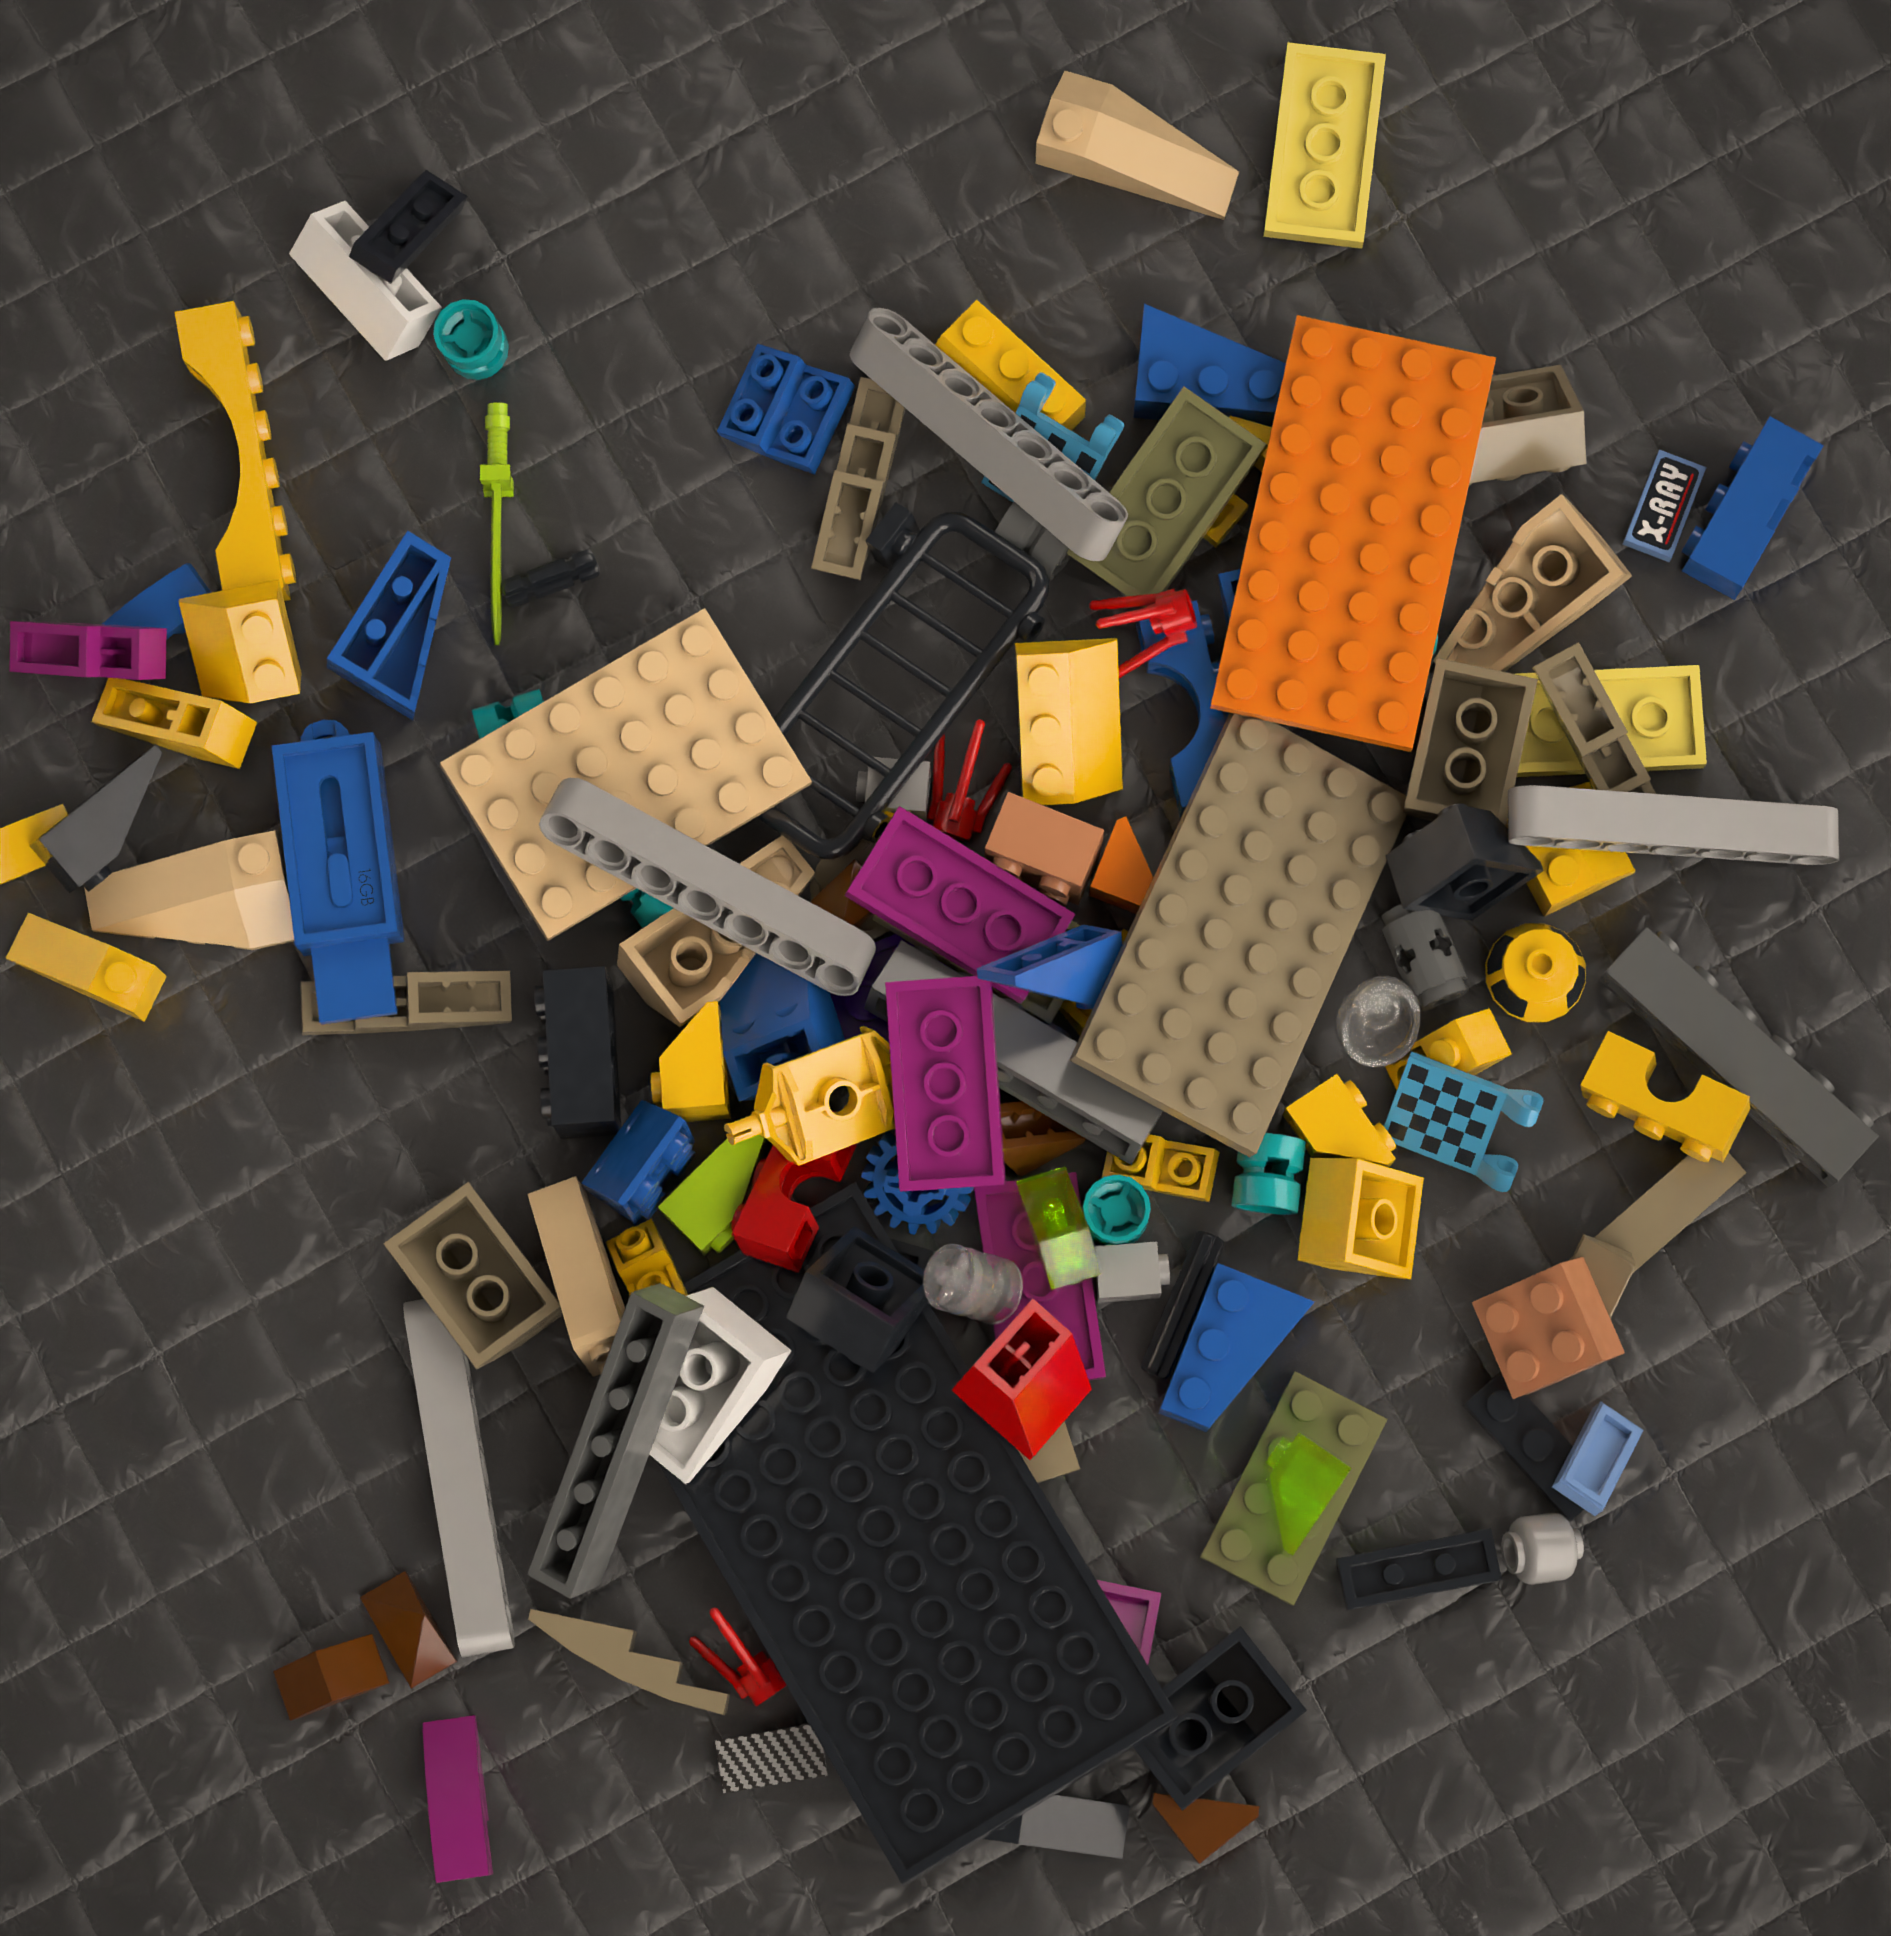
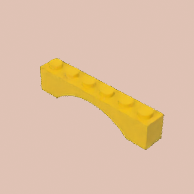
M234 301L175 312L182 359L191 375L206 386L227 411L239 447L240 482L237 503L228 529L215 550L222 590L279 580L284 601H289L291 597L288 584L296 583V573L290 553L283 554L280 536L288 535V528L283 506L274 505L272 489L280 487L275 459H266L263 441L271 440V430L266 410L258 411L255 394L263 392V384L258 363L250 364L247 347L255 345L250 317H242Z

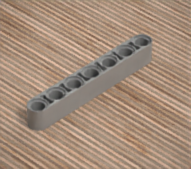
M873 308L870 310L850 350L849 356L852 362L1075 554L1090 561L1104 560L1127 520L1128 513L1126 508L896 312L884 308Z
M570 777L562 780L540 819L539 826L541 832L548 840L830 993L849 996L858 991L876 951L875 942L868 934L597 786L580 778Z
M1536 785L1518 786L1508 790V842L1515 845L1802 865H1824L1839 861L1838 809L1834 807Z
M424 1299L404 1302V1319L459 1651L463 1658L512 1649L515 1647L513 1625L469 1359Z

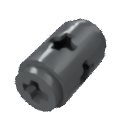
M1402 904L1381 916L1385 926L1381 929L1383 937L1411 1001H1417L1421 1011L1447 1004L1468 992L1465 984L1468 975L1440 913L1430 910L1403 909ZM1439 935L1449 945L1447 948L1449 956H1445L1441 949L1433 950L1439 945L1437 939ZM1402 951L1405 952L1408 958L1416 957L1410 962L1412 969L1410 973L1406 966L1402 967L1400 960L1403 959Z

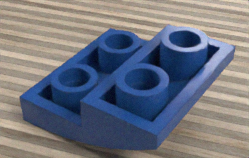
M757 344L717 433L763 456L815 474L854 391L855 385L847 377L806 365L799 356Z

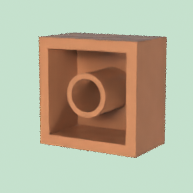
M1008 792L985 846V859L1027 885L1038 889L1040 893L1063 907H1066L1068 902L1079 906L1102 849L1104 830Z
M1584 1257L1559 1263L1472 1302L1513 1399L1543 1389L1625 1353Z

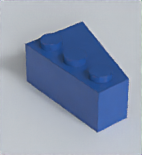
M1144 304L1133 418L1160 420L1184 386L1227 417L1231 415L1272 427L1286 363Z
M1769 416L1753 445L1743 441L1728 468L1737 473L1729 488L1719 483L1705 510L1712 513L1713 516L1706 529L1703 530L1695 526L1681 552L1689 556V559L1682 572L1735 600L1824 445Z
M407 530L327 657V668L409 719L414 720L451 557Z
M1217 1263L1158 1413L1207 1432L1315 1301Z

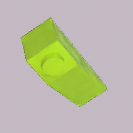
M757 1135L735 1145H731L728 1139H726L658 1206L660 1212L704 1256L712 1248L717 1253H720L734 1240L731 1234L732 1219L738 1206L742 1203L745 1204L750 1195L754 1171L763 1157L768 1142L767 1138Z

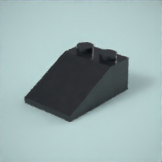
M1239 1626L1162 1688L1178 1714L1179 1719L1133 1748L1183 1811L1304 1714L1307 1709L1244 1629Z

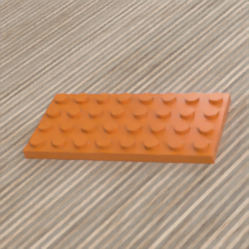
M1300 315L1296 316L1210 709L1403 751H1412L1496 357Z

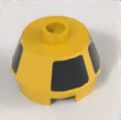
M1524 923L1507 930L1492 945L1485 962L1486 984L1493 1000L1508 1015L1525 1022H1549L1565 1015L1579 1001L1586 984V963L1579 946L1564 931L1545 923Z

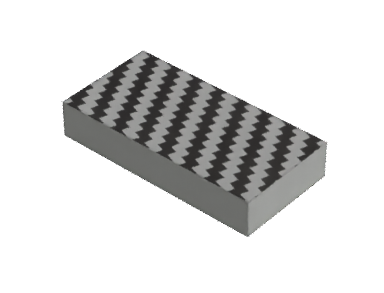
M810 1725L715 1741L723 1793L828 1775L824 1749Z

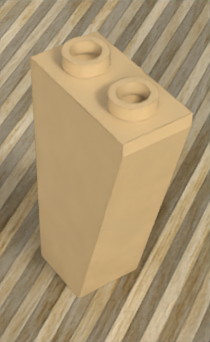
M575 1176L527 1195L573 1350L594 1377L602 1373L624 1314L625 1306L587 1193Z

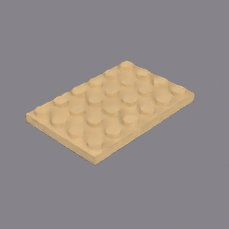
M705 608L440 762L441 769L547 941L636 889V887L554 844L541 832L539 826L540 819L562 780L570 777L585 780L705 846H709L812 783Z

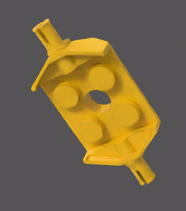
M863 1026L860 1027L862 1034L777 1066L770 1063L763 1064L754 1104L755 1111L750 1116L724 1125V1130L728 1132L726 1134L728 1141L731 1145H735L738 1142L760 1135L767 1138L788 1161L799 1166L895 1129L889 1043L875 1030ZM845 1085L849 1092L848 1103L841 1111L832 1112L829 1107L830 1095L834 1089Z

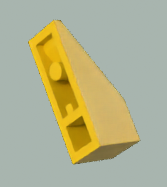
M108 678L91 721L98 726L203 761L237 769L241 767L257 725L255 720L223 701L120 678Z
M30 913L27 914L6 956L7 960L143 1022H145L167 977L157 966Z

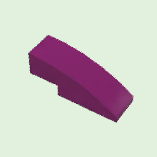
M10 621L9 672L133 680L166 679L167 628Z
M476 1715L424 1722L425 1776L436 1883L492 1875L493 1868L487 1828L489 1817Z

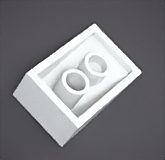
M714 1287L686 1296L704 1305V1309L649 1454L685 1484L694 1478L763 1395L791 1352L787 1346Z

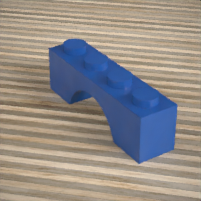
M1197 600L1192 601L1197 628L1186 631L1188 642L1172 646L1144 663L1146 673L1166 677L1180 685L1192 699L1197 711L1198 729L1195 736L1181 752L1170 759L1169 773L1180 818L1229 715V712L1210 709L1220 662L1211 663L1207 645L1214 644L1213 628L1209 614L1200 615ZM1150 619L1136 621L1141 651L1166 637L1164 632L1157 635L1154 633Z

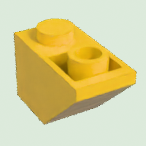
M1489 1008L1449 1022L1382 1062L1397 1090L1411 1051L1471 1075L1482 1072L1512 1055Z
M1336 1074L1285 1108L1284 1118L1297 1137L1306 1141L1305 1148L1313 1158H1358L1385 1167H1390L1396 1160L1391 1152L1396 1148L1394 1140L1380 1122L1374 1126L1362 1110V1108L1367 1106V1103L1351 1080L1343 1083L1338 1074Z

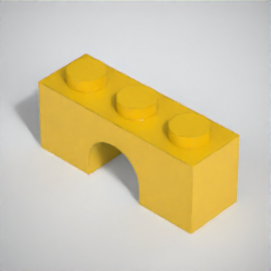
M1608 1031L1580 1084L1583 1097L1588 1099L1586 1105L1593 1111L1608 1118H1615L1618 1113L1635 1121L1633 1127L1652 1139L1661 1140L1663 1135L1676 1140L1682 1143L1680 1149L1684 1153L1699 1161L1708 1163L1712 1157L1723 1163L1751 1109L1750 1096L1702 1075L1694 1091L1687 1098L1678 1102L1662 1101L1656 1098L1648 1089L1649 1079L1657 1065L1655 1052Z

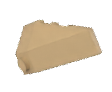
M1064 71L1050 99L1036 142L1035 164L1222 220L1225 219L1239 176V171L1112 84Z
M1561 494L1520 527L1512 539L1513 543L1497 567L1493 568L1486 579V584L1469 610L1465 611L1433 661L1436 664L1437 658L1505 672L1593 608L1631 578L1632 575L1602 536L1571 502Z
M275 830L221 841L116 871L89 892L85 889L93 932L152 939L155 937L175 939L204 945L205 943L218 944L247 950H256L294 942L283 840Z
M782 835L740 863V865L800 896L815 875L814 870L792 842ZM673 908L619 944L617 966L647 1005L681 1027L693 1019L707 1002L721 1000L756 952Z

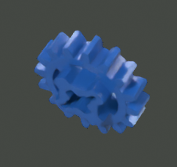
M889 1131L883 1133L878 1142L880 1146L873 1145L866 1159L870 1163L866 1164L861 1178L873 1181L868 1184L864 1191L865 1198H878L879 1203L874 1210L876 1216L888 1211L893 1215L890 1220V1227L896 1228L901 1221L908 1222L909 1232L913 1235L916 1234L920 1224H926L931 1234L937 1232L941 1219L949 1226L953 1225L959 1215L958 1211L965 1212L971 1200L967 1193H971L974 1187L900 1192L897 1157H895L894 1161H889L897 1154L896 1137ZM944 1195L948 1196L942 1202L928 1206V1202L932 1199L942 1200Z

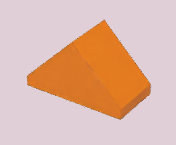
M1125 816L1118 819L1115 823L1090 886L1089 896L1137 914L1153 880V875Z

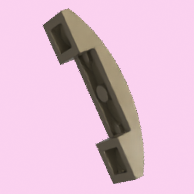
M1729 1152L1723 1163L1712 1157L1706 1163L1688 1155L1594 1238L1630 1252L1635 1261L1634 1273L1747 1172Z

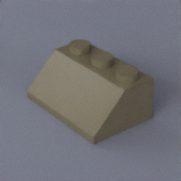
M1561 365L1492 376L1469 486L1472 483L1494 479L1510 481L1524 474L1542 471L1563 472L1571 466L1586 464L1584 410Z
M1437 658L1403 813L1410 817L1434 821L1438 818L1439 812L1444 808L1454 804H1466L1469 807L1492 811L1506 826L1508 819V790L1515 787L1538 679Z
M469 1182L383 1243L476 1370L520 1347L563 1315L560 1303Z

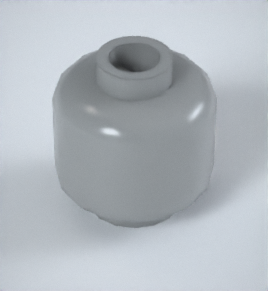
M1545 1513L1517 1518L1511 1524L1509 1531L1502 1537L1501 1551L1503 1562L1509 1573L1515 1574L1525 1584L1535 1585L1568 1579L1575 1571L1577 1560L1583 1556L1584 1545L1579 1530L1572 1528L1569 1521L1563 1515Z

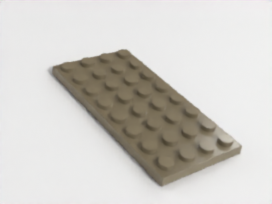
M1229 713L1069 1060L1248 1157L1255 1155L1387 861L1385 855L1391 852L1407 816L1406 813H1403L1407 796L1275 722Z

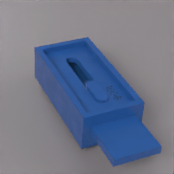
M321 720L313 724L311 723L305 728L300 742L272 745L294 943L303 956L312 955L319 1023L323 1025L398 1014L389 944L403 943L405 938L381 744L374 732L350 735L340 722Z

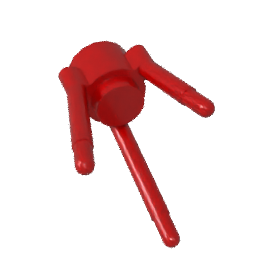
M1173 588L1160 593L1093 600L1089 603L1091 610L1147 606L1146 608L1100 618L1096 621V627L1099 629L1150 619L1154 633L1157 635L1164 632L1166 635L1165 638L1119 665V678L1168 648L1188 642L1186 631L1197 628V620L1192 601L1186 589L1176 591Z
M981 719L975 722L955 794L947 793L945 801H943L945 734L937 742L934 750L932 798L927 819L933 821V827L954 840L961 842H970L972 832L981 834L985 817L1012 770L1010 763L1003 764L975 811L976 801L966 797L985 727V722Z
M711 1608L709 1611L711 1618L743 1663L736 1668L742 1677L696 1636L689 1639V1644L733 1685L741 1699L749 1696L755 1706H758L784 1688L786 1683L771 1657L767 1658L763 1651L752 1656L719 1609Z

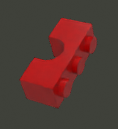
M858 1143L799 1166L788 1161L773 1145L767 1158L761 1159L757 1164L753 1175L752 1191L746 1203L738 1206L732 1219L731 1234L742 1253L799 1273L819 1226L808 1206L791 1201L792 1194L801 1182L811 1177H825L840 1182Z

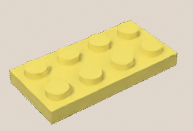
M1287 42L1263 237L1362 249L1386 54Z
M1699 665L1594 670L1627 729V736L1646 771L1701 769L1706 766ZM1535 673L1516 674L1538 679ZM1538 680L1517 777L1585 774Z

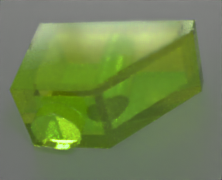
M1064 1166L1016 1181L1036 1249L1051 1290L1066 1285H1074L1083 1280L1101 1275L1089 1226L1066 1167Z
M1300 1432L1294 1437L1292 1442L1282 1437L1265 1462L1273 1468L1266 1480L1280 1552L1288 1558L1295 1554L1352 1469Z

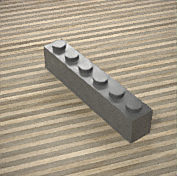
M1646 927L1603 973L1599 981L1703 1075L1750 1096L1751 1109L1747 1115L1828 1188L1838 1182L1879 1137L1871 1129L1874 1123L1870 1117L1853 1104L1846 1107L1832 1094L1835 1088L1825 1076L1814 1069L1807 1072L1793 1059L1796 1053L1786 1041L1775 1034L1769 1037L1755 1025L1757 1017L1747 1006L1738 1000H1734L1731 1003L1718 992L1716 988L1719 984L1708 971L1698 965L1692 968L1678 956L1680 948L1669 936L1661 931H1657L1654 934Z
M901 940L872 985L864 1009L888 1022L885 982L966 977L972 975L965 972L957 973L938 962L936 956L929 950L920 946L913 947ZM993 994L999 1088L1131 1165L1163 1111L1071 1062L1069 1059L1077 1042L1072 1040L1067 1031L1057 1025L1045 1024L1034 1018L1015 1000L1000 998Z
M661 1283L631 1292L529 1568L528 1576L570 1599L601 1585L704 1305Z

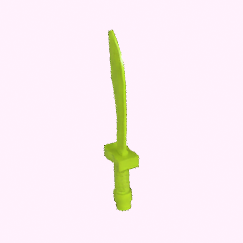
M489 403L487 404V416H485V430L488 431L487 464H480V482L483 485L484 497H492L491 623L494 645H500L502 625V497H514V480L511 477L510 464H507V432L510 430L508 404Z

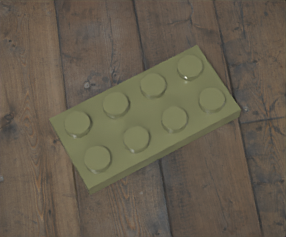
M1183 386L1109 492L1126 508L1128 517L1107 557L1102 561H1090L1078 556L1070 549L1067 554L1126 596L1166 591L1268 445Z
M1295 1371L1199 1558L1294 1606L1388 1419Z

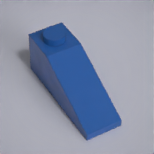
M1081 925L977 968V978L1052 998L1075 1002L1076 1007L1080 1009H1093L1122 947V933L1110 929Z

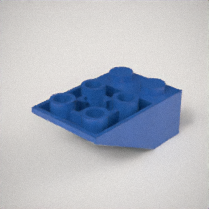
M758 953L754 955L724 997L719 1000L723 1054L739 1101L756 1099L763 1064L770 1063L777 1066L845 1040L830 992Z
M641 1100L582 1181V1186L586 1191L635 1225L641 1216L650 1219L666 1196L662 1192V1187L669 1177L674 1174L679 1178L696 1155V1152L692 1150L695 1140L686 1120L674 1113Z

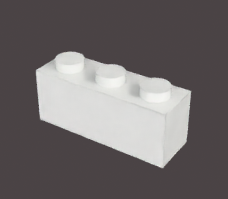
M346 201L312 213L289 255L379 355L387 361L419 347L442 307L407 268L390 284L349 257L354 242L369 226Z

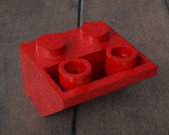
M1033 1298L952 1389L960 1399L1029 1460L1037 1454L1092 1390L1073 1334Z

